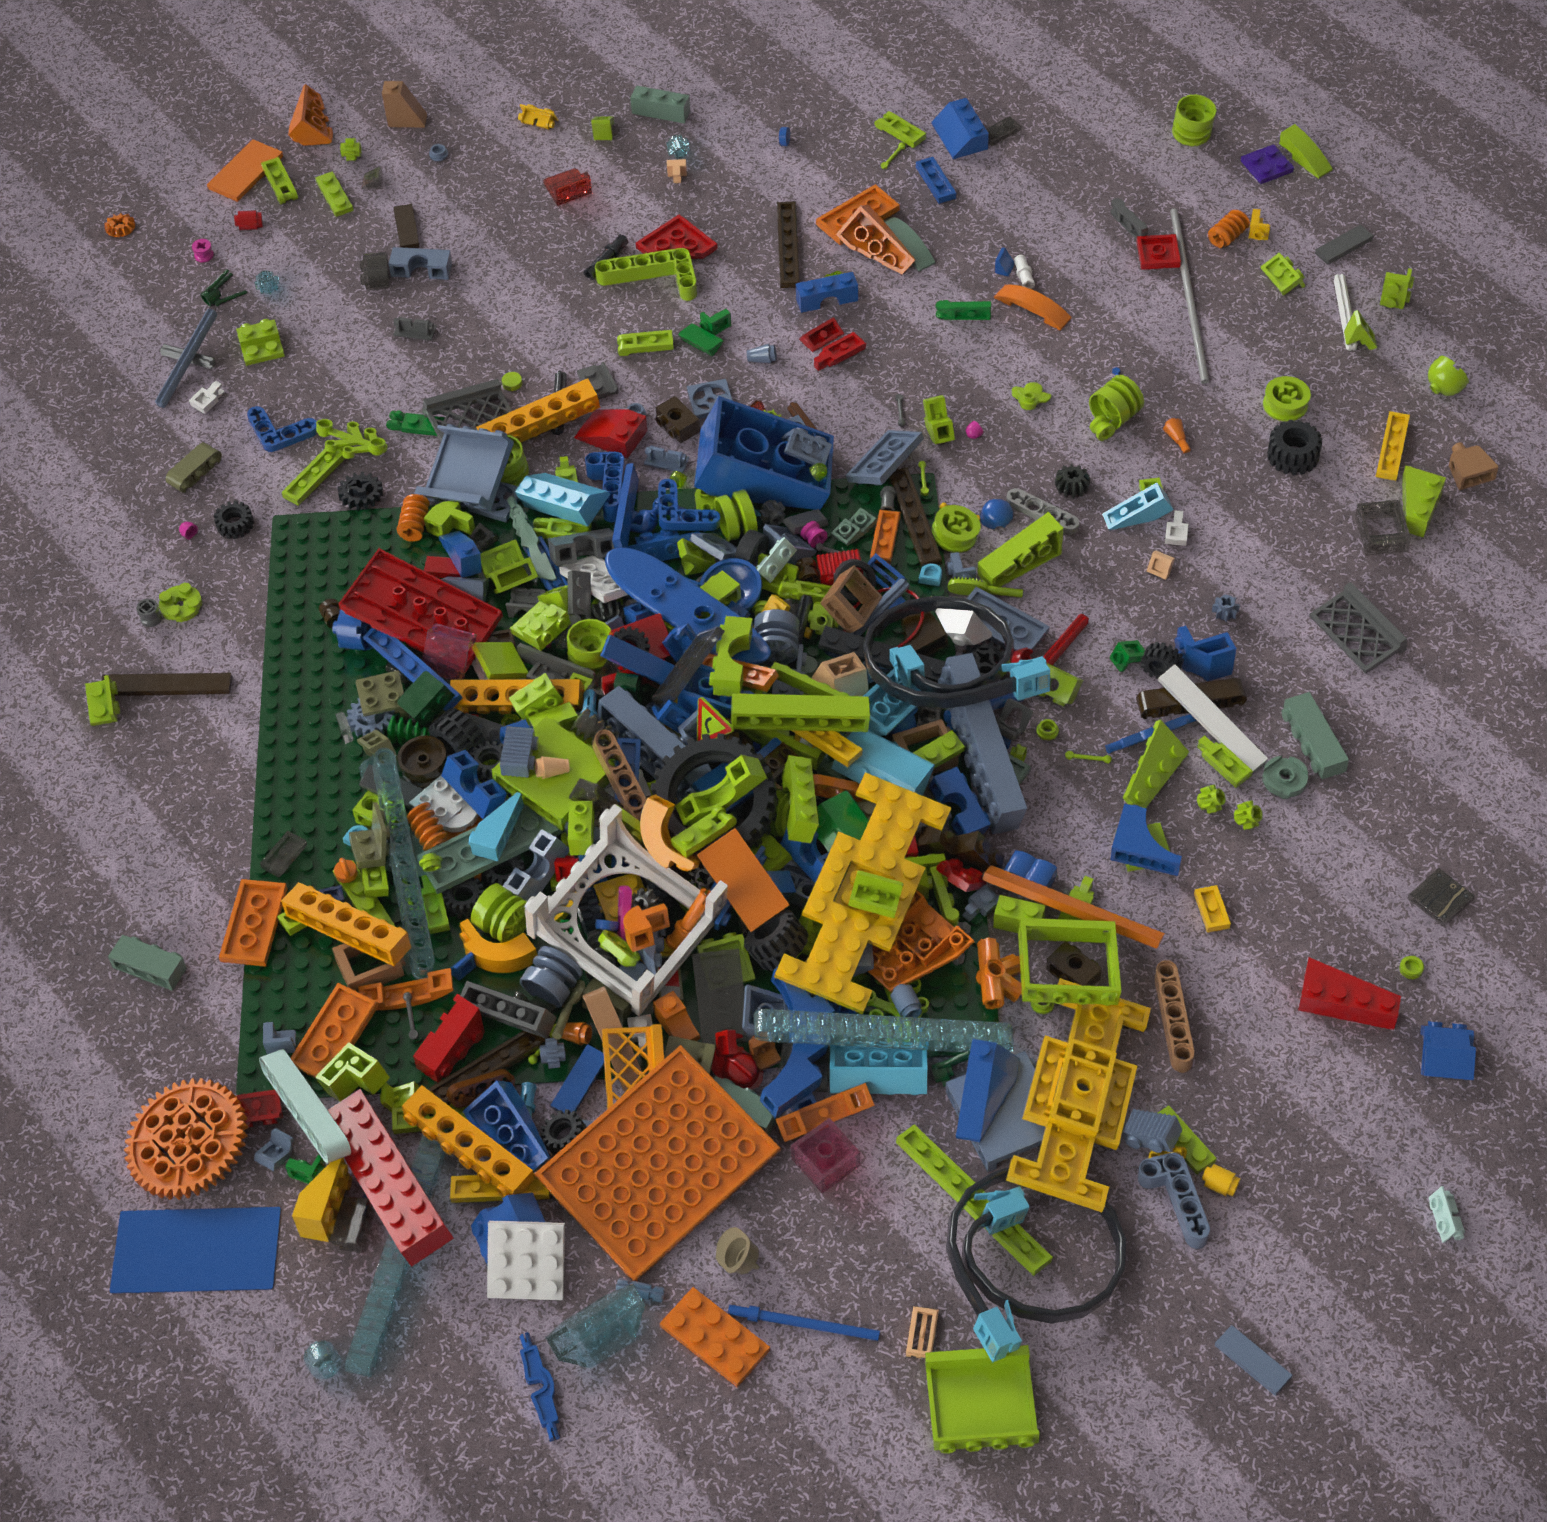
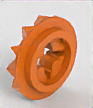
M122 213L119 215L113 214V217L107 218V222L104 223L106 233L112 237H124L130 234L136 225L133 217H130L129 214L123 215Z

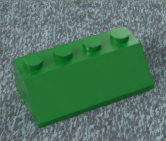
M847 790L817 806L819 825L816 832L819 834L818 839L828 852H830L838 832L861 840L869 819Z

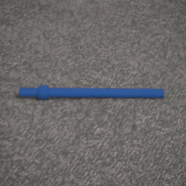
M729 1305L728 1308L729 1315L745 1317L747 1321L752 1322L762 1320L876 1341L879 1340L880 1335L879 1330L760 1310V1307L750 1305L748 1308Z

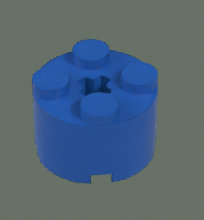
M340 609L338 620L334 621L332 627L333 633L337 634L339 648L370 650L373 648L362 638L372 626L345 614Z

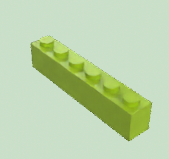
M732 693L731 725L734 729L868 732L870 708L869 697Z

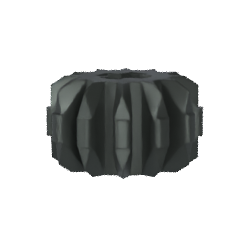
M1072 463L1069 467L1063 465L1062 469L1056 473L1055 487L1058 490V494L1064 493L1065 498L1072 495L1074 499L1076 494L1082 497L1084 492L1087 493L1089 490L1090 475H1088L1087 469H1081L1080 465L1074 467Z
M616 599L606 603L599 600V603L592 604L590 615L592 619L605 623L619 615L622 621H625L624 607Z

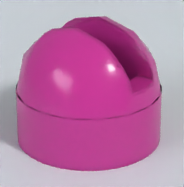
M972 421L966 427V434L971 439H976L984 433L976 421Z
M186 521L180 525L179 532L184 538L190 540L197 534L198 527L192 522Z

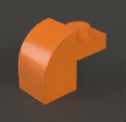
M664 903L645 910H641L638 905L625 914L623 919L625 936L632 952L655 945L653 932L670 927L668 910Z

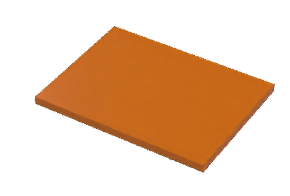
M680 1045L534 1175L632 1281H637L779 1153L781 1148Z

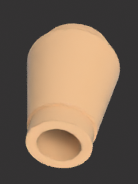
M541 756L540 759H535L536 777L545 779L569 773V760Z

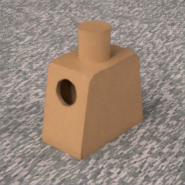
M1459 442L1452 447L1453 453L1451 454L1449 468L1459 490L1496 479L1499 467L1480 446L1475 445L1466 448L1462 442Z

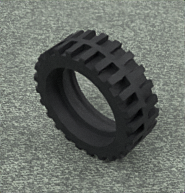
M719 733L715 739H710L709 734H702V740L694 742L692 737L687 739V746L680 748L679 745L673 748L675 754L671 758L666 755L662 759L664 766L661 770L656 769L654 774L656 782L651 784L653 795L656 794L675 805L679 784L684 777L697 767L716 762L730 764L741 755L759 759L767 778L753 788L754 801L751 812L747 819L736 828L749 848L753 845L758 848L762 844V836L764 834L769 835L772 830L770 824L776 820V806H778L777 788L770 767L767 766L764 757L760 753L757 754L754 747L749 743L746 746L743 745L740 738L733 736L732 740H728L725 734ZM674 807L668 823L671 839L688 828V826L683 825L676 807ZM727 833L722 834L706 846L702 847L701 849L693 853V855L697 856L698 853L706 849L708 846L716 842L718 839H720Z

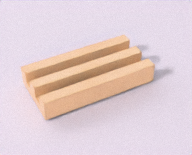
M913 1306L906 1350L907 1357L916 1356V1358L921 1359V1357L925 1358V1353L933 1352L939 1310ZM919 1313L923 1314L920 1328L918 1347L916 1350L912 1349L915 1335L917 1316ZM928 1315H933L927 1351H922Z

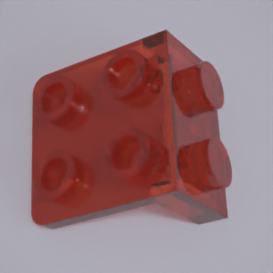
M577 168L543 180L545 188L557 206L592 194L590 175L588 172L581 174Z

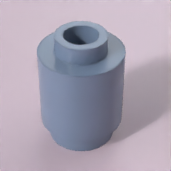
M905 984L897 985L890 997L900 1016L904 1017L906 1021L920 1016L922 1005L912 986Z

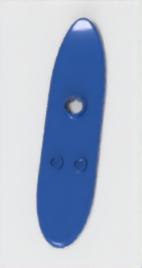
M622 547L612 549L606 554L605 565L607 571L624 592L653 613H660L662 619L674 628L689 623L698 636L697 639L700 646L718 656L716 653L717 640H721L719 638L720 625H724L726 616H741L670 566L649 554ZM703 611L711 614L706 619H699L696 615L700 616ZM752 627L753 634L750 650L741 651L735 654L732 659L750 664H759L769 659L771 650L767 642Z

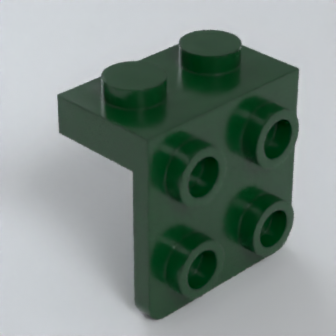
M424 671L398 699L397 703L426 728L455 694L428 671Z

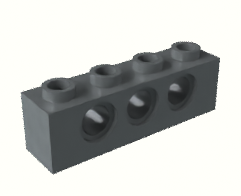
M469 981L466 982L460 995L477 1006L481 1016L548 1039L557 1019L556 1016L545 1008Z

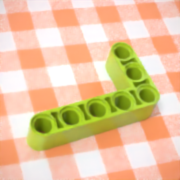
M685 248L599 261L595 265L596 280L598 284L603 286L675 275L680 297L686 301H691L697 297L696 277L690 253Z

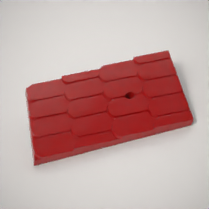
M378 548L338 603L339 608L345 614L370 624L372 628L407 643L408 646L434 657V660L463 673H466L476 658L472 649L474 643L486 642L503 617L501 610Z

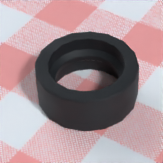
M752 529L747 531L739 542L735 558L746 560L756 567L759 555L761 553L766 555L769 546L768 536Z
M849 559L842 562L834 573L835 582L841 573L855 565V567L862 569L866 573L867 580L874 588L876 585L874 570L866 562L859 559ZM843 586L840 593L846 599L859 601L852 592L847 591Z

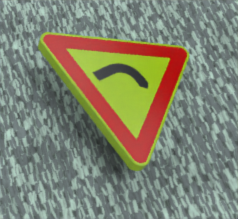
M704 697L698 698L697 741L702 740V734H709L710 739H715L718 733L726 735L734 732V727Z

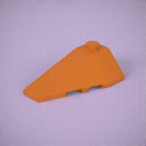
M306 84L302 88L289 125L288 135L294 142H299L303 146L330 144L333 138V130L331 127L327 128L325 122H328L329 119L322 112L325 107L321 95Z
M861 205L835 234L848 248L858 251L902 275L916 261L883 219L869 205Z

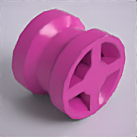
M198 239L192 244L196 261L203 263L213 258L214 253L209 240Z
M811 521L802 528L801 536L804 540H808L812 548H815L817 543L823 544L825 542L827 532L824 529H820V525L816 521Z

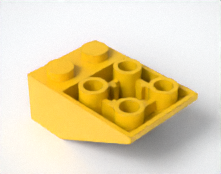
M344 1157L330 1162L299 1193L292 1217L300 1237L329 1242L331 1234L334 1235L338 1227V1220L336 1218L338 1212H342L344 1209L345 1198L343 1197L345 1191L350 1190L352 1184V1176L349 1174L348 1165Z

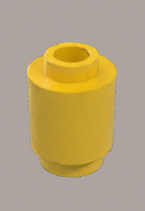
M1213 1164L1212 1168L1206 1167L1201 1180L1205 1181L1204 1187L1224 1196L1228 1194L1233 1197L1241 1178L1236 1177V1173Z

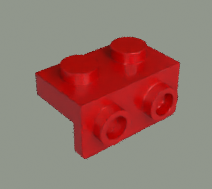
M275 1090L235 1095L242 1103L241 1106L245 1109L244 1115L247 1117V1120L244 1122L248 1125V1128L253 1127L254 1122L263 1121V1125H272L278 1123L277 1119L283 1118L282 1101Z

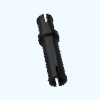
M619 234L611 244H607L605 250L584 270L585 277L591 280L596 277L595 265L597 262L617 258L619 252L629 243L627 237Z

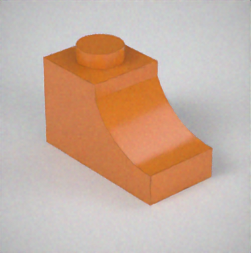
M674 991L653 1002L655 1017L669 1036L693 1041L700 1040V1034L693 1025L686 1007Z

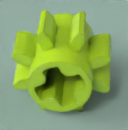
M345 138L346 143H341L340 145L341 156L346 157V161H355L357 157H361V143L356 142V138Z
M1215 784L1201 788V793L1197 796V803L1200 809H1207V814L1222 810L1221 805H1224L1226 801L1223 790L1220 788L1216 789Z
M1252 800L1237 804L1238 809L1234 812L1235 822L1238 825H1243L1244 830L1259 826V822L1263 817L1261 808L1258 805H1253Z

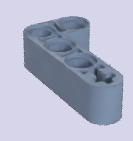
M1168 1153L1143 1160L1138 1171L1137 1178L1139 1184L1147 1189L1166 1186L1186 1243L1194 1249L1203 1248L1208 1241L1210 1226L1183 1156L1178 1153ZM1174 1166L1178 1170H1170L1168 1167ZM1151 1172L1154 1176H1147L1144 1173ZM1183 1188L1186 1192H1179L1176 1189ZM1184 1210H1192L1194 1214H1187Z

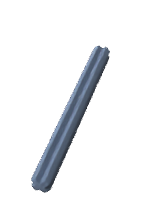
M210 308L206 310L155 400L157 406L165 408L214 323L217 317L215 310Z

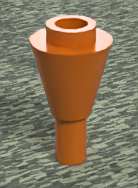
M1171 418L1166 421L1163 430L1180 446L1183 453L1190 452L1191 449L1186 442L1182 420Z

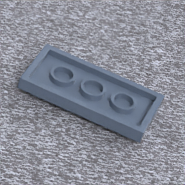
M888 430L846 474L847 481L858 484L882 485L924 440L922 432Z
M975 587L967 597L968 600L990 607L1007 622L1014 639V651L1026 647L1034 651L1049 632L1050 626L978 587ZM981 620L992 632V636L988 640L1006 649L1002 635L986 621Z

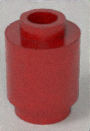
M256 210L238 211V215H234L235 227H239V230H258V228H263L262 212H257Z

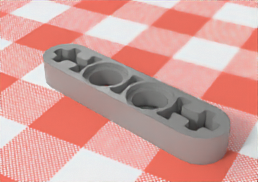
M1014 488L1008 491L1006 501L1013 509L1035 520H1038L1047 512L1055 514L1057 516L1055 519L1064 528V534L1073 535L1078 532L1079 519L1076 516L1021 489ZM1031 505H1036L1039 507V509L1030 510L1028 507Z

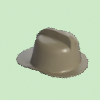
M737 1227L726 1230L720 1237L716 1248V1260L726 1272L744 1275L752 1269L758 1270L760 1268L756 1263L759 1257V1249L750 1238Z

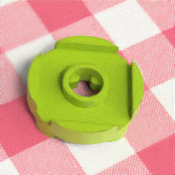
M182 583L171 587L159 594V609L162 616L167 620H176V622L188 621L194 618L199 613L200 607H202V598L199 591L191 587L189 583ZM184 601V605L180 606L177 602Z

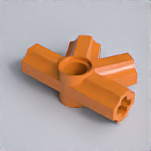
M989 937L979 940L977 947L980 970L976 973V980L981 985L983 1005H985V1008L992 1010L1001 1008L1005 1004L1004 996L1014 1003L1022 994L1021 982L1014 978V976L1021 974L1020 956L1011 954L1000 958L999 943L996 942V939Z

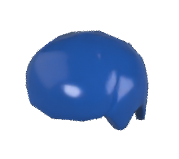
M991 499L983 506L980 512V521L983 526L994 530L998 526L1005 528L1013 520L1014 511L1007 501Z

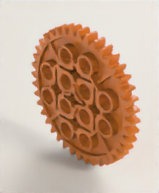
M191 1078L189 1084L182 1080L180 1087L174 1082L172 1090L164 1087V1094L161 1095V1093L156 1092L157 1099L149 1098L148 1102L150 1105L148 1107L141 1106L144 1112L142 1114H135L138 1121L130 1123L134 1129L127 1131L131 1138L125 1140L128 1147L124 1151L128 1154L125 1160L129 1163L127 1168L131 1171L130 1175L145 1191H149L153 1196L157 1194L160 1198L166 1196L171 1200L175 1196L180 1200L183 1194L190 1198L192 1191L198 1196L200 1188L207 1192L209 1189L208 1184L211 1183L217 1186V1178L225 1179L223 1172H231L232 1170L229 1165L238 1163L234 1157L243 1154L238 1148L246 1146L241 1139L248 1137L244 1132L248 1125L244 1122L247 1120V1117L244 1115L245 1109L241 1106L242 1103L226 1086H222L219 1082L214 1083L210 1079L205 1082L203 1078H200L198 1083L194 1078ZM196 1113H199V1115H200L213 1129L210 1130V1129L206 1126V1124L196 1115ZM160 1147H162L169 1154V1156L174 1160L175 1164H173L166 1157V1155L161 1151Z

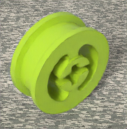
M1281 376L1274 378L1266 386L1263 408L1270 417L1276 420H1298L1308 410V403L1311 397L1310 389L1306 383L1295 377Z
M948 505L937 512L931 531L939 547L949 552L962 553L974 546L981 524L979 518L970 509L959 505Z

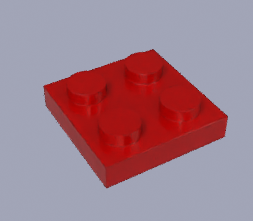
M1176 234L1137 236L1136 243L1141 270L1180 268L1181 260Z

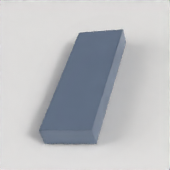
M1232 1325L1215 1342V1347L1275 1396L1292 1379L1293 1375Z

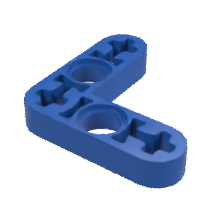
M255 406L247 412L251 427L264 450L268 452L278 451L311 438L318 433L316 431L317 421L313 418H306L275 430L262 407ZM254 415L260 416L261 420L257 421V418ZM263 427L269 428L266 432L259 431ZM289 433L296 434L292 438L285 437Z
M663 479L659 482L658 512L659 526L662 529L713 531L719 528L720 514L717 511L678 509L677 483L672 479ZM666 488H669L670 494H666ZM670 502L673 506L666 507L663 503ZM666 515H670V521H667ZM693 518L695 521L686 522L684 519Z

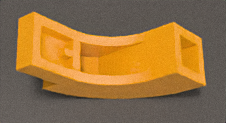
M656 794L648 797L641 814L640 830L644 845L649 854L666 869L675 863L676 867L683 871H692L698 868L701 861L697 856L692 854L686 858L671 846L668 823L675 804Z
M468 919L460 923L462 932L459 935L464 943L466 955L472 952L476 966L495 973L519 971L531 966L534 957L537 956L536 948L524 932L507 942L492 943L483 939Z

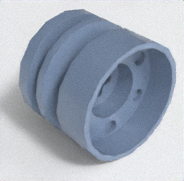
M771 609L759 613L754 619V629L767 642L771 650L769 659L762 662V664L772 666L774 662L781 665H788L794 662L798 657V618L791 612L779 609Z
M543 946L538 951V956H535L533 959L535 967L530 966L527 968L520 979V984L530 995L551 1007L561 1008L570 995L568 987H575L576 980L581 978L583 971L566 954L552 947Z

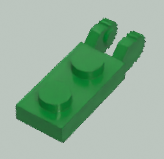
M941 300L935 304L937 309L936 317L941 320L991 319V301L949 302L948 300Z
M398 410L391 411L389 414L391 420H388L386 423V427L389 430L437 436L428 417L425 418L424 415L403 413ZM434 416L435 419L441 421L445 419V417Z

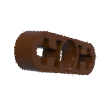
M499 1069L451 1085L447 1090L446 1097L453 1106L462 1108L470 1105L482 1094H476V1088L479 1084L486 1083V1089L483 1091L485 1092L492 1085L491 1081L494 1083L496 1081H503L505 1077L506 1080L504 1082H511L515 1086V1078L507 1070ZM461 1091L462 1094L459 1095V1099H456L455 1097L458 1096V1092Z

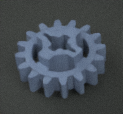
M358 698V704L351 703L352 709L347 710L348 717L346 718L351 732L355 731L357 737L361 734L365 736L374 730H378L384 735V730L388 729L391 717L395 716V712L391 710L363 716L360 699Z

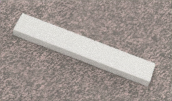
M1173 665L1158 678V681L1219 743L1222 742L1253 772L1267 762L1268 758L1176 665Z

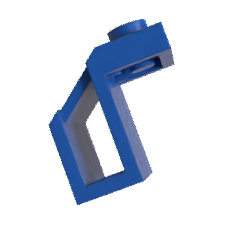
M1187 626L1178 628L1175 648L1179 650L1178 653L1183 655L1182 669L1184 671L1197 674L1206 681L1232 675L1237 648L1228 632L1195 642Z
M1428 1021V1026L1421 1025V1035L1424 1036L1421 1075L1474 1080L1476 1047H1473L1474 1030L1467 1029L1466 1024L1452 1023V1028L1442 1027L1443 1022Z
M533 1193L507 1195L502 1198L503 1203L497 1207L485 1208L480 1211L471 1224L472 1233L476 1237L481 1255L484 1257L487 1266L489 1221L545 1222Z

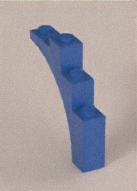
M778 967L774 969L771 981L781 993L789 1009L793 1025V1047L787 1064L776 1079L762 1090L760 1102L774 1118H777L819 1088L823 1076L818 1066L812 1063L826 1054L829 1042L825 1034L819 1030L832 1021L835 1012L829 1000L817 995L812 998L810 992L775 978L774 975Z

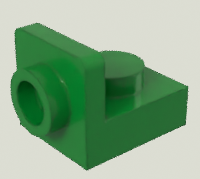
M726 308L711 317L702 312L700 313V327L713 335H717L732 326L731 313Z
M1138 640L1122 641L1117 643L1109 658L1119 672H1123L1129 663L1141 662L1145 649Z
M318 1154L312 1166L305 1160L300 1159L297 1161L289 1158L285 1167L290 1178L309 1184L326 1167V1164Z

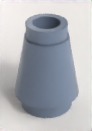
M768 343L747 350L748 362L772 363V361L777 360L776 347Z

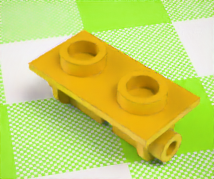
M520 104L523 112L519 113L518 120L521 123L534 126L535 120H537V127L550 129L554 128L555 121H558L554 111L544 108L543 110L531 104H527V106Z

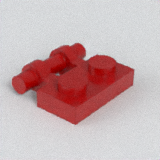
M959 859L941 861L936 867L939 873L948 877L947 881L965 892L978 890L987 884L986 881L982 880L983 874L979 870L963 868V862Z

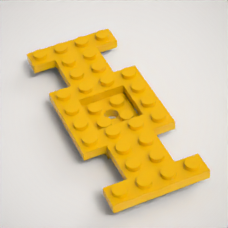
M866 772L857 789L856 796L873 802L876 806L861 840L838 832L805 905L802 916L823 924L807 962L784 954L774 975L779 980L860 1014L864 1013L872 994V990L851 982L868 943L890 952L926 868L904 859L917 828L921 822L942 831L951 811L949 806ZM860 870L903 882L894 918L848 906L857 871Z
M1061 978L1057 985H1079ZM1121 998L1118 1005L1109 1006L1103 1004H1060L1075 1009L1068 1041L1064 1042L1046 1035L1044 1036L1022 1117L1023 1120L1045 1127L1037 1162L1013 1155L1006 1181L1099 1212L1103 1211L1109 1186L1085 1179L1094 1143L1113 1150H1117L1137 1065L1116 1059V1049L1122 1025L1144 1032L1151 1010L1149 1007ZM1077 1084H1085L1089 1090L1082 1091L1077 1087Z

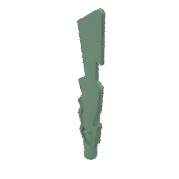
M509 497L507 501L511 509L509 516L513 520V528L517 530L516 535L521 537V546L529 548L531 560L538 575L537 578L555 581L557 579L546 553L541 554L537 544L540 540L532 526L528 524L527 520L529 518L517 503L515 497Z

